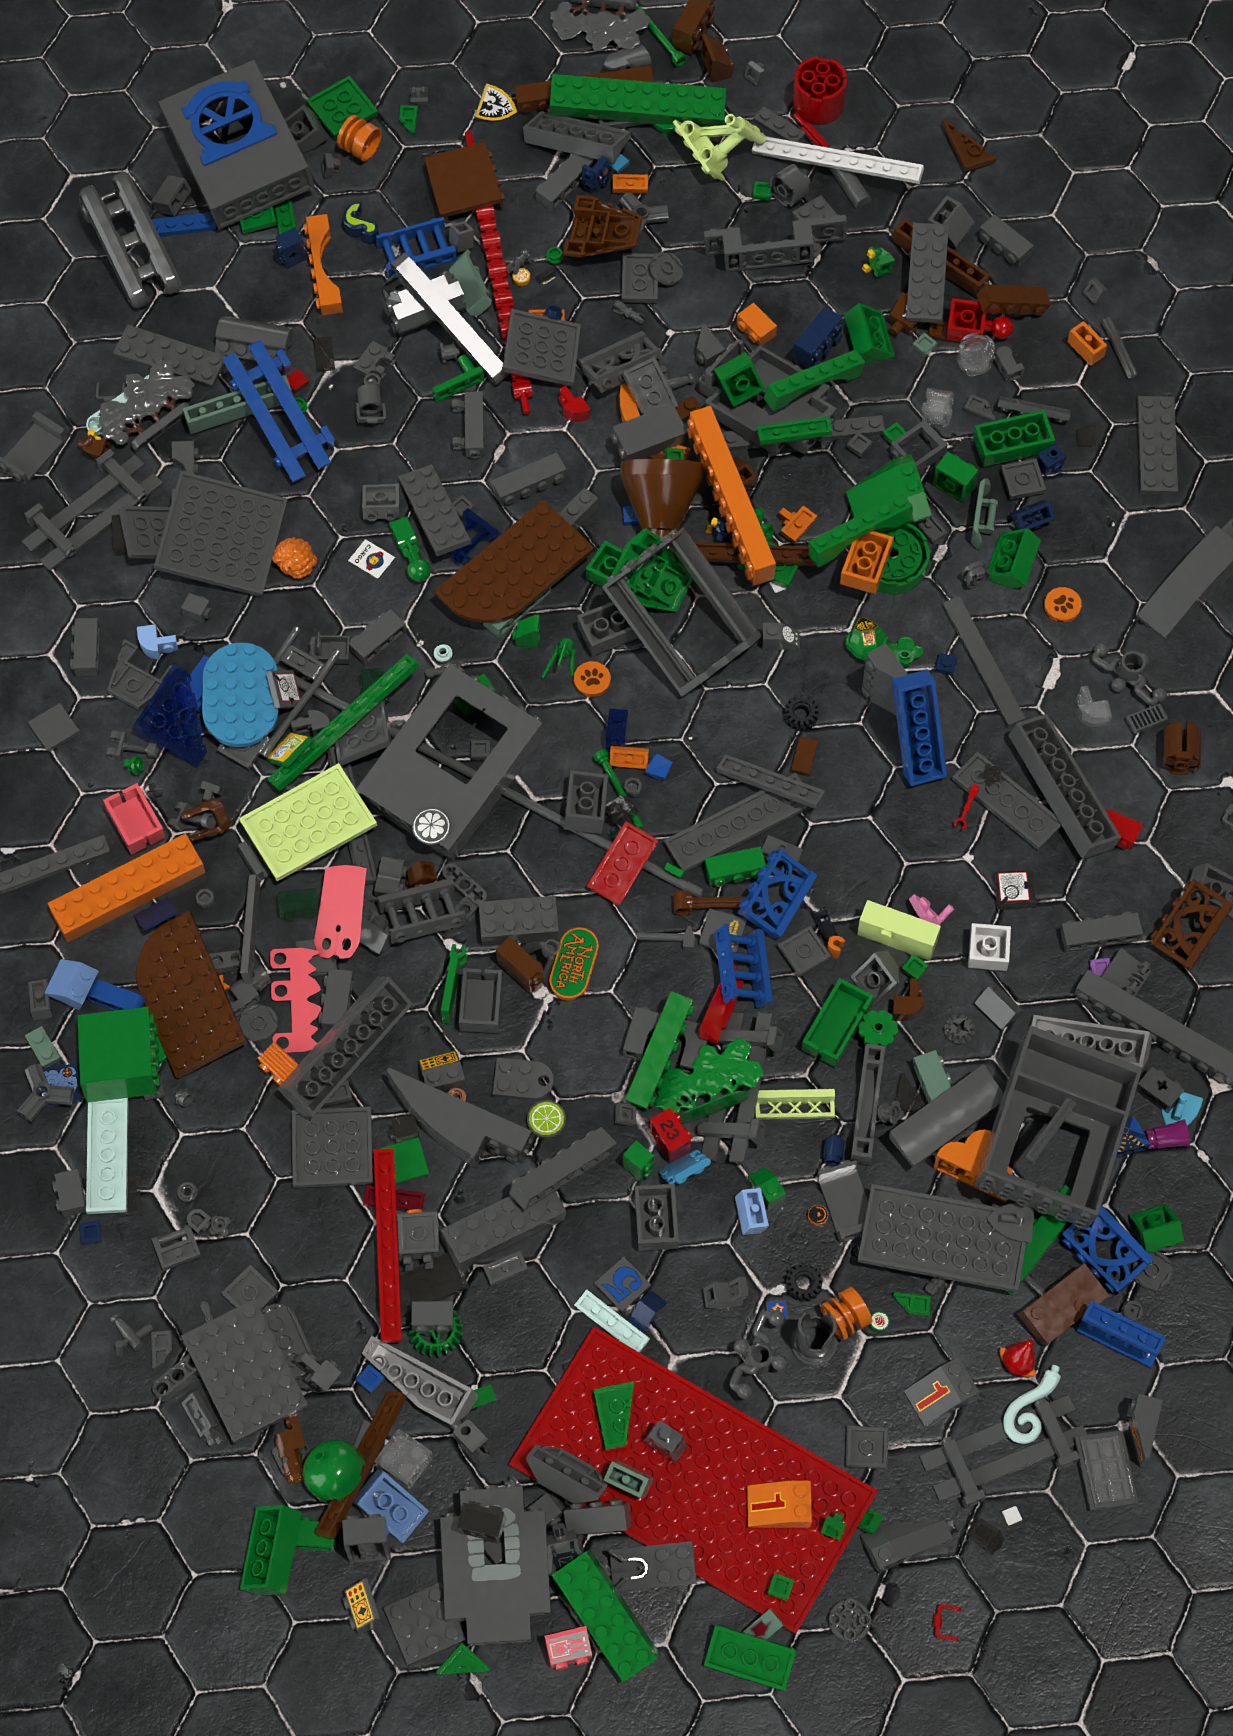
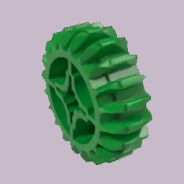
M454 1310L453 1331H449L452 1332L450 1337L442 1343V1336L449 1334V1332L445 1334L437 1333L438 1337L436 1338L434 1331L419 1334L416 1331L410 1330L409 1336H412L411 1343H417L415 1349L419 1350L422 1348L421 1353L423 1355L429 1351V1357H433L434 1352H437L439 1358L442 1351L446 1355L449 1354L448 1348L454 1351L456 1348L453 1343L460 1344V1339L457 1337H463V1332L459 1331L463 1329V1324L460 1323L461 1317H455L457 1311ZM421 1336L431 1337L435 1344L426 1342Z

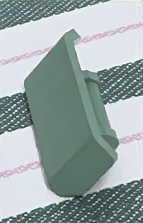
M467 249L450 266L449 272L454 274V279L457 278L465 297L462 299V302H466L467 305L466 311L471 316L482 314L491 305L492 300L489 298L490 293L486 289L480 275V270L478 266H473L469 257L471 252Z
M986 478L980 482L971 543L977 550L982 547L983 543L980 532L985 534L994 533L995 514L998 507L997 500L983 498L990 492L991 488L990 481ZM981 506L989 507L987 525L979 524Z

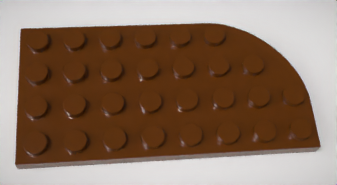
M543 499L436 588L434 594L453 613L469 621L478 623L505 621L521 613L594 551V547Z
M188 910L162 924L151 934L141 950L137 963L136 979L140 993L146 999V1007H149L150 1013L154 1014L158 1036L175 1077L179 1079L247 1043L192 913Z

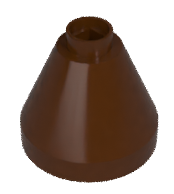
M633 459L622 461L621 480L641 529L646 528L661 538L675 528L678 531L702 481L703 464L676 459Z

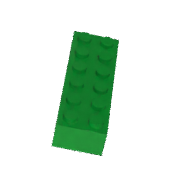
M591 1549L552 1575L622 1682H625L661 1656Z

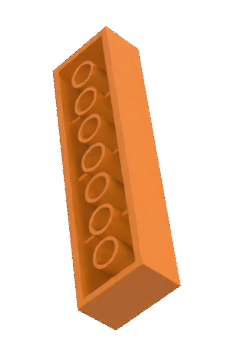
M185 833L47 904L67 943L201 876L205 873V869Z

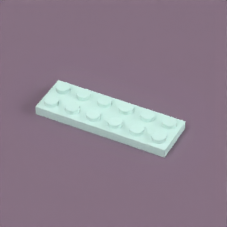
M128 1098L88 1103L87 1214L127 1212Z

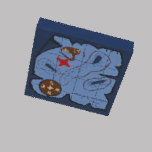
M77 1063L42 1068L49 1085L73 1087V1103L82 1102ZM47 1091L41 1092V1096H45L47 1094ZM50 1103L48 1105H45L43 1108L60 1106L64 1104Z

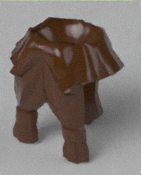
M208 799L201 805L181 813L182 819L206 810H210L216 816L214 828H203L187 835L191 842L204 838V836L211 837L218 833L222 834L231 826L232 822L227 817V814H225V806L220 799Z

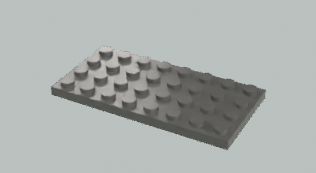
M872 1184L857 1262L1018 1293L1026 1242L1012 1240L1000 1234L992 1227L986 1217L998 1209L997 1207Z

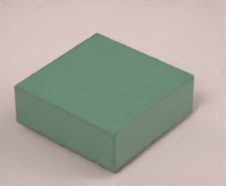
M924 332L912 344V347L926 357L937 347L938 343Z

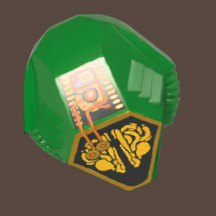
M866 617L859 618L855 623L853 631H850L846 637V648L854 656L865 662L869 652L888 643L887 634L880 629L879 625Z

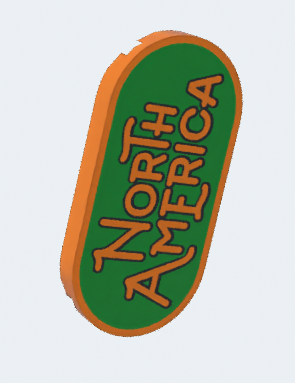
M580 927L570 929L561 938V945L556 954L549 979L550 987L554 994L566 1001L575 1000L586 992L599 950V943L595 934L586 928Z

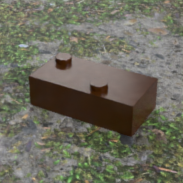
M1083 1263L1017 1314L1040 1345L1045 1346L1081 1319L1091 1300L1100 1304L1110 1295L1087 1265Z

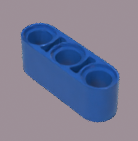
M98 979L94 980L86 997L89 1001L114 1011L141 1008L146 1000L137 993Z

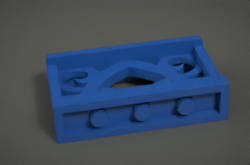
M783 849L772 851L768 855L767 864L759 870L757 874L759 876L758 879L749 887V894L740 902V909L738 911V914L743 915L766 932L767 936L773 940L783 935L817 877L816 873L809 871L785 853ZM778 861H782L786 864V875H784L785 870L783 866H781L780 871L776 869ZM792 869L796 871L798 874H800L802 877L800 878L791 875ZM784 882L783 892L788 901H780L771 905L768 896V885ZM789 883V887L792 886L794 888V891L792 893L788 891ZM757 902L759 905L756 910L764 909L765 912L761 915L753 913V903ZM776 906L781 907L782 911L780 914L777 912V909L773 911ZM767 916L773 926L769 925L762 918Z
M1102 1205L1092 1227L1088 1229L1078 1228L1073 1223L1062 1233L1064 1238L1062 1242L1069 1249L1073 1247L1078 1252L1076 1255L1082 1263L1087 1262L1092 1267L1090 1271L1098 1279L1102 1277L1106 1281L1104 1285L1111 1293L1115 1291L1119 1295L1154 1262V1259ZM1107 1227L1110 1232L1108 1235H1103L1098 1230L1103 1232V1228ZM1079 1229H1085L1090 1232V1235H1079L1084 1237V1242L1082 1243L1074 1239V1233ZM1096 1236L1104 1240L1113 1239L1116 1236L1120 1238L1116 1246L1118 1259L1097 1257ZM1089 1246V1255L1082 1248ZM1122 1247L1129 1249L1128 1253H1123L1125 1258L1120 1253ZM1141 1260L1143 1263L1130 1274L1127 1265ZM1099 1266L1108 1267L1106 1273ZM1123 1266L1126 1271L1124 1280H1113L1111 1273L1116 1271L1120 1275L1119 1267Z

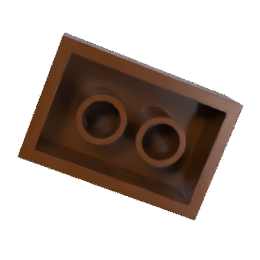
M713 0L688 1L673 27V47L677 51L692 56L693 52L698 50L702 34H707V28L713 24L715 18L713 16L715 9Z

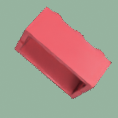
M138 783L122 790L126 801L124 803L119 792L103 800L108 814L131 855L146 848V843L148 842L152 845L166 838L160 822Z

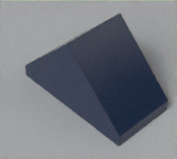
M651 1291L638 1302L628 1322L644 1334L668 1303Z

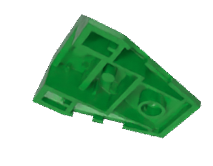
M911 454L891 460L846 491L854 518L901 494L913 506L912 520L909 523L919 522L932 517L927 497Z
M644 528L627 542L612 574L619 575L621 573L619 569L634 558L638 561L641 558L640 554L654 543L657 546L661 544V537ZM667 547L623 578L642 606L677 612L693 580Z

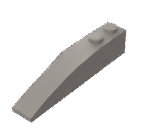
M1038 1015L1033 1016L1031 1025L1142 1068L1149 1058L1152 1044L1149 1031Z
M373 1336L370 1337L362 1351V1354L418 1408L452 1426L470 1412L479 1396L470 1387L387 1343H381V1340Z

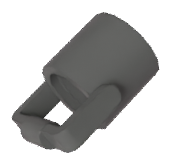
M375 384L360 386L357 389L358 403L355 405L357 421L359 423L385 422L386 409L385 403L381 402L380 387ZM382 410V417H377V416L360 417V412H361L362 414H365V415H374V414L379 413V412Z

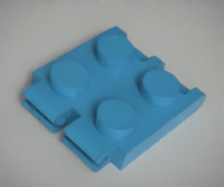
M695 1149L664 1166L659 1173L669 1184L675 1182L676 1184H681L690 1175H696L704 1171V1168L710 1165L711 1160Z

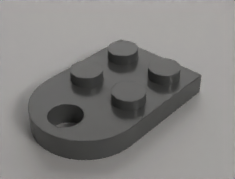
M497 1057L493 1097L538 1101L547 1097L552 1091L554 1085L553 1074L544 1063ZM541 1078H547L549 1084L541 1086L538 1081Z

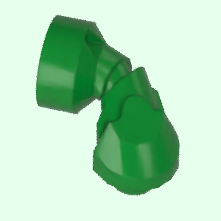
M755 507L753 508L766 541L769 542L773 537L774 526L769 523L762 524L765 512L761 508Z

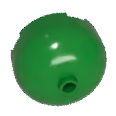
M341 1439L324 1441L309 1453L304 1462V1483L318 1500L326 1502L327 1500L336 1499L338 1501L350 1494L361 1481L362 1477L360 1474L362 1467L365 1466L364 1457L347 1441Z

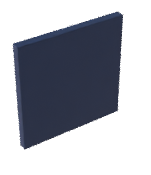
M166 898L138 912L134 917L145 931L153 926L157 929L159 923H166L168 918L179 912L169 898Z

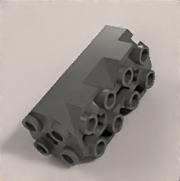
M444 271L437 278L429 277V280L458 312L466 309V302L462 303V299L465 298L457 278L454 279V274ZM408 287L403 291L395 290L389 293L390 296L385 303L384 310L387 317H391L393 322L391 327L394 333L398 332L401 335L437 321Z

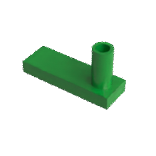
M466 354L461 355L458 358V362L465 373L432 388L433 398L436 403L484 381V371L481 366L475 368Z

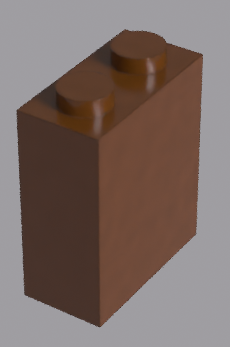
M509 936L496 949L497 964L531 994L534 990H539L543 985V967Z

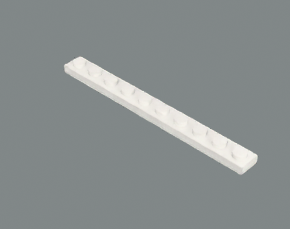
M766 137L763 144H758L754 141L752 147L753 154L920 184L924 171V165L771 137Z

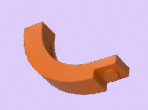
M626 382L622 383L620 387V414L622 422L640 416L637 404ZM681 445L672 447L684 449V460H690L691 448ZM664 451L651 455L650 457L654 459H664Z

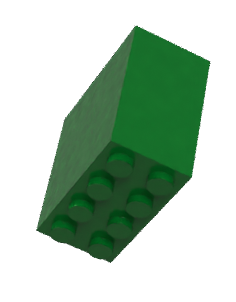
M149 1007L78 1015L80 1085L87 1103L158 1094L157 1087L161 1086L160 1075L157 1072V1069H160L159 1058L156 1053L159 1052L158 1040H156L158 1030L154 1014L150 1013Z

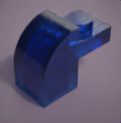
M609 708L606 735L607 752H610L611 746H626L628 710Z

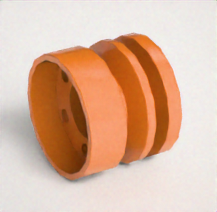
M352 115L344 122L339 131L337 146L348 153H352L356 158L367 161L379 147L382 130L371 123H367L359 116Z
M850 1286L838 1293L840 1303L831 1297L829 1303L823 1302L820 1305L823 1316L831 1313L834 1319H836L837 1328L835 1334L842 1341L848 1338V1334L851 1336L855 1334L853 1324L862 1330L873 1322L865 1302L857 1291Z

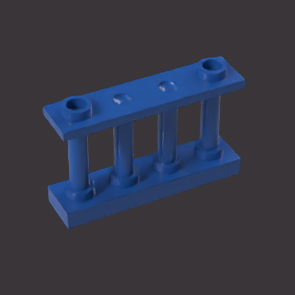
M444 217L434 218L427 222L391 232H384L376 236L377 247L385 248L390 262L386 264L388 278L397 275L390 266L396 259L391 245L401 242L404 252L421 270L457 260L454 245L448 247L442 230H445ZM435 233L441 249L430 251L425 235ZM418 238L424 254L413 256L408 240Z
M725 924L715 930L714 938L717 948L723 1002L727 1004L741 996L754 998L755 1008L762 1009L772 1003L773 998L764 931L756 929L747 936L733 935L729 932V924ZM731 942L747 944L748 954L732 952ZM733 960L749 962L751 972L734 970ZM736 978L751 980L753 990L737 988Z
M1092 1300L1077 1332L1149 1368L1152 1367L1166 1339L1165 1336Z

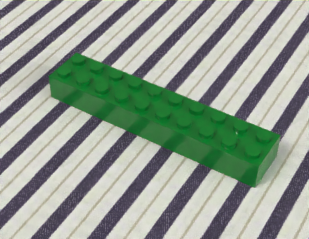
M552 74L549 115L674 125L673 121L676 119L681 123L692 121L700 127L723 126L726 88Z

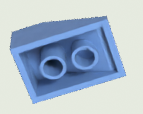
M379 1469L362 1487L353 1501L367 1516L371 1514H380L381 1517L385 1516L389 1533L402 1544L429 1512L428 1509L388 1474Z

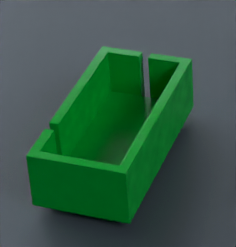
M839 978L805 1036L801 1050L816 1058L820 1055L821 1061L836 1068L855 1036L859 1023L863 1021V1015L870 1010L874 995Z

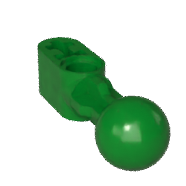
M407 516L389 522L399 551L403 552L404 557L409 559L410 563L407 568L409 577L416 582L427 580L431 574V567L426 560L420 559L418 555L420 552L418 542Z

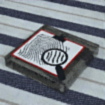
M1032 870L994 872L997 910L1036 908Z

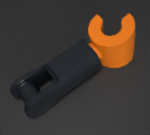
M825 907L821 911H813L814 920L819 926L826 942H828L827 950L831 954V958L838 959L841 952L840 948L844 947L845 940L838 936Z

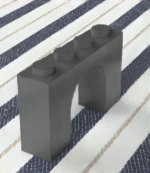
M647 1007L635 1008L623 1047L624 1057L642 1061L647 1042L653 1035L662 1012H653ZM686 1019L687 1028L684 1035L680 1034L685 1043L680 1069L685 1073L692 1074L694 1071L692 1064L695 1058L699 1057L701 1046L708 1045L709 1041L700 1039V1026L702 1022L695 1023Z

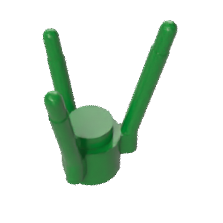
M567 638L560 640L559 646H556L551 659L541 675L542 679L545 678L557 655H559L558 666L561 665L563 658L570 656V676H574L576 650L573 649L574 642Z

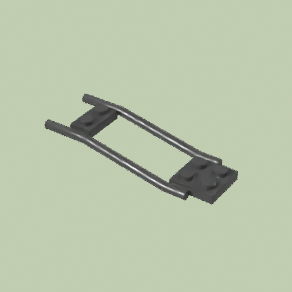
M294 626L273 659L276 666L282 661L284 664L312 679L313 683L271 738L266 735L261 742L247 747H232L221 743L217 749L218 752L249 770L260 754L265 758L269 756L276 743L291 725V721H294L321 685L341 654L338 650L334 649L324 665L317 659L292 646L291 644L301 631L296 626Z

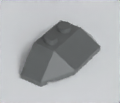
M536 1444L526 1458L539 1484L574 1504L598 1500L608 1486L595 1467L561 1448L542 1447Z

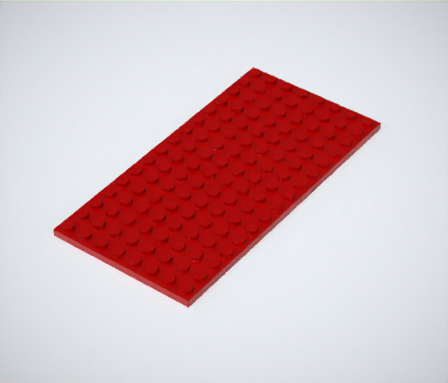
M593 1327L509 1463L510 1467L538 1483L526 1460L528 1454L538 1444L542 1447H557L567 1451L595 1467L603 1480L611 1462L615 1460L654 1477L646 1497L639 1498L606 1482L608 1486L598 1500H602V1503H610V1500L622 1499V1502L629 1501L632 1527L620 1532L644 1546L693 1541L696 1576L761 1615L771 1608L784 1625L782 1627L794 1635L800 1629L878 1492L875 1488L596 1327ZM634 1381L626 1447L606 1451L594 1389ZM659 1420L683 1435L686 1441L687 1448L676 1463L643 1442ZM783 1481H811L812 1523L810 1528H748V1485ZM591 1501L583 1502L582 1505H589ZM836 1512L844 1515L842 1522L846 1523L840 1541L821 1533L827 1515L833 1518ZM774 1573L794 1580L788 1601L768 1595Z

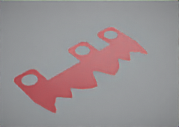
M285 948L273 949L270 952L272 968H290V981H274L271 984V997L274 1001L291 1000L292 1033H276L273 1035V1042L275 1043L280 1037L288 1039L289 1045L283 1049L286 1053L306 1052L312 1050L318 1044L311 1038L318 1028L310 1025V1023L318 1017L321 1007L307 1001L309 996L321 990L317 981L308 975L316 970L308 962L312 956L319 953L316 950ZM280 952L286 955V962L281 965L276 964L274 961L275 954ZM278 985L286 986L287 994L285 996L279 997L275 994V988Z

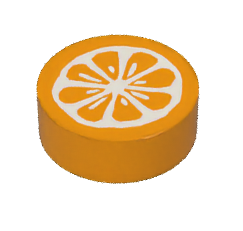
M519 268V272L515 275L513 272V282L517 286H526L530 282V272L527 269Z

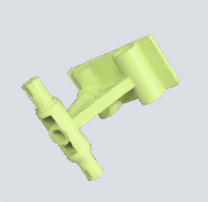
M728 114L725 117L727 125L700 127L692 121H685L684 123L676 119L673 121L676 126L675 131L680 136H683L685 139L683 141L689 149H692L694 152L692 154L698 162H701V169L707 175L710 174L714 179L718 178L721 181L725 180L721 172L727 167V154L744 138L751 142L755 141L758 144H763L766 140V136L760 132L757 126L752 125L742 117H735L733 114ZM728 136L722 143L716 146L710 140V137Z

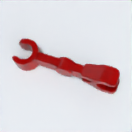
M972 784L961 818L956 819L954 822L955 828L957 823L962 821L964 823L962 831L966 829L967 823L965 818L971 808L972 801H974L980 787L978 785Z

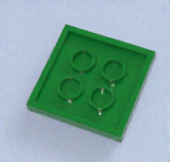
M350 76L306 100L308 107L316 114L319 121L334 139H337L342 125L350 116L357 115L367 122L378 115V110Z

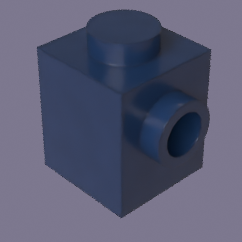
M1057 444L1037 454L1039 468L1045 476L1063 469L1066 454Z

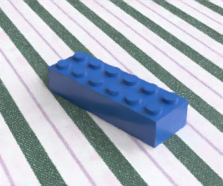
M928 669L891 679L905 778L910 786L947 777L935 679Z

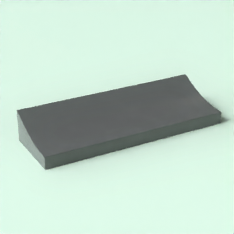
M543 111L539 112L523 127L525 143L598 160L601 156H604L611 163H615L622 148L631 138V131L570 117L551 116L548 112Z
M983 1064L891 1130L889 1139L911 1166L915 1168L940 1150L945 1144L951 1142L998 1108L1004 1093Z

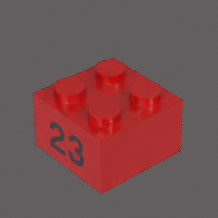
M671 1108L650 1119V1133L669 1164L690 1153L692 1145L691 1133L687 1128H683L681 1117L677 1112L674 1113Z

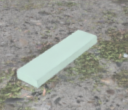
M587 1289L574 1305L620 1342L639 1353L650 1340L649 1337Z

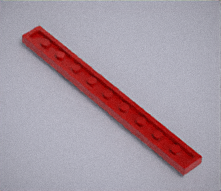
M394 1148L374 1149L381 1343L402 1342Z

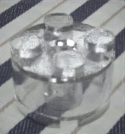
M970 333L961 340L957 361L960 368L967 375H980L992 367L995 354L993 340L989 336H982L979 333Z
M927 388L926 398L928 399L927 403L923 402L922 413H924L922 421L925 420L929 425L949 426L953 412L951 408L952 404H954V392Z

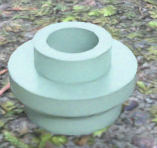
M444 644L437 646L434 650L435 659L441 663L448 662L452 658V649Z

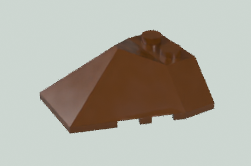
M576 196L573 208L575 220L571 237L566 239L564 256L584 257L636 248L643 219L641 215L624 208L621 210L609 202L607 204L599 201V198L594 196Z

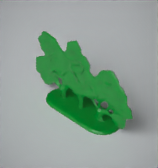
M738 1038L727 1044L722 1055L717 1053L715 1047L702 1045L699 1050V1057L695 1058L692 1064L694 1069L692 1074L689 1075L679 1068H669L668 1071H665L663 1074V1078H665L661 1089L657 1088L658 1097L655 1101V1108L663 1109V1111L671 1108L674 1113H679L681 1108H688L689 1110L681 1113L679 1116L682 1120L681 1123H689L745 1101L749 1098L750 1094L747 1091H736L738 1086L756 1087L759 1077L764 1074L760 1062L747 1060L751 1044L745 1042L742 1038ZM733 1079L736 1080V1084L734 1086L732 1084ZM724 1088H726L730 1092L729 1094H726L719 1098H715V1096ZM708 1094L711 1101L696 1107L695 1102L700 1095ZM686 1096L691 1103L686 1102L685 1104L680 1098Z

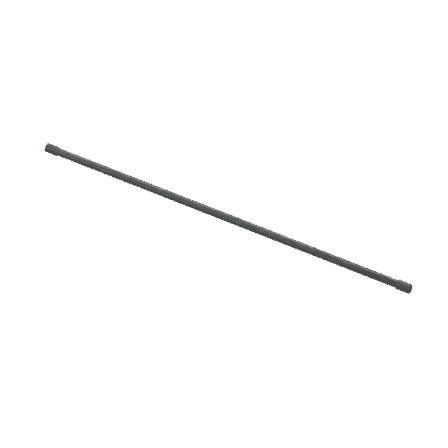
M295 676L298 688L307 691L311 683ZM320 688L313 694V696L342 711L350 705ZM389 725L391 737L395 738L400 730ZM423 742L417 748L418 751L471 779L477 772ZM509 787L503 793V796L564 827V816ZM570 830L606 850H609L613 843L596 833ZM649 861L642 868L683 891L690 892L693 897H701L704 893L703 888L679 878Z

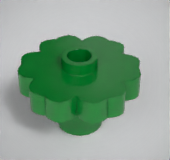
M871 1010L863 1015V1021L858 1025L859 1037L864 1038L865 1045L872 1044L887 1048L893 1044L894 1037L898 1035V1023L892 1020V1014L884 1010H880L878 1013Z

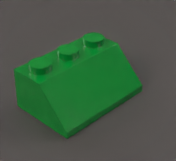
M859 303L844 313L845 324L850 334L853 349L858 352L866 363L889 360L895 357L883 312Z
M1028 528L1000 533L987 569L991 574L987 581L1011 589L1024 587L1041 540Z

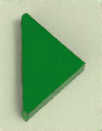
M461 1643L436 1671V1674L490 1672L491 1668L467 1646Z

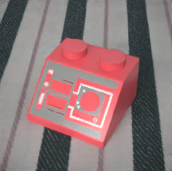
M586 1626L545 1636L551 1669L563 1670L573 1663L584 1665L592 1659Z

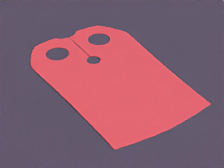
M350 865L325 868L314 938L315 947L320 957L330 958L333 955H337L340 959L350 958L357 949L361 936L367 868ZM337 925L341 926V930L339 932L336 931ZM325 938L331 940V946L328 950H324L322 947V942ZM349 938L351 947L345 951L342 948V942L344 939Z

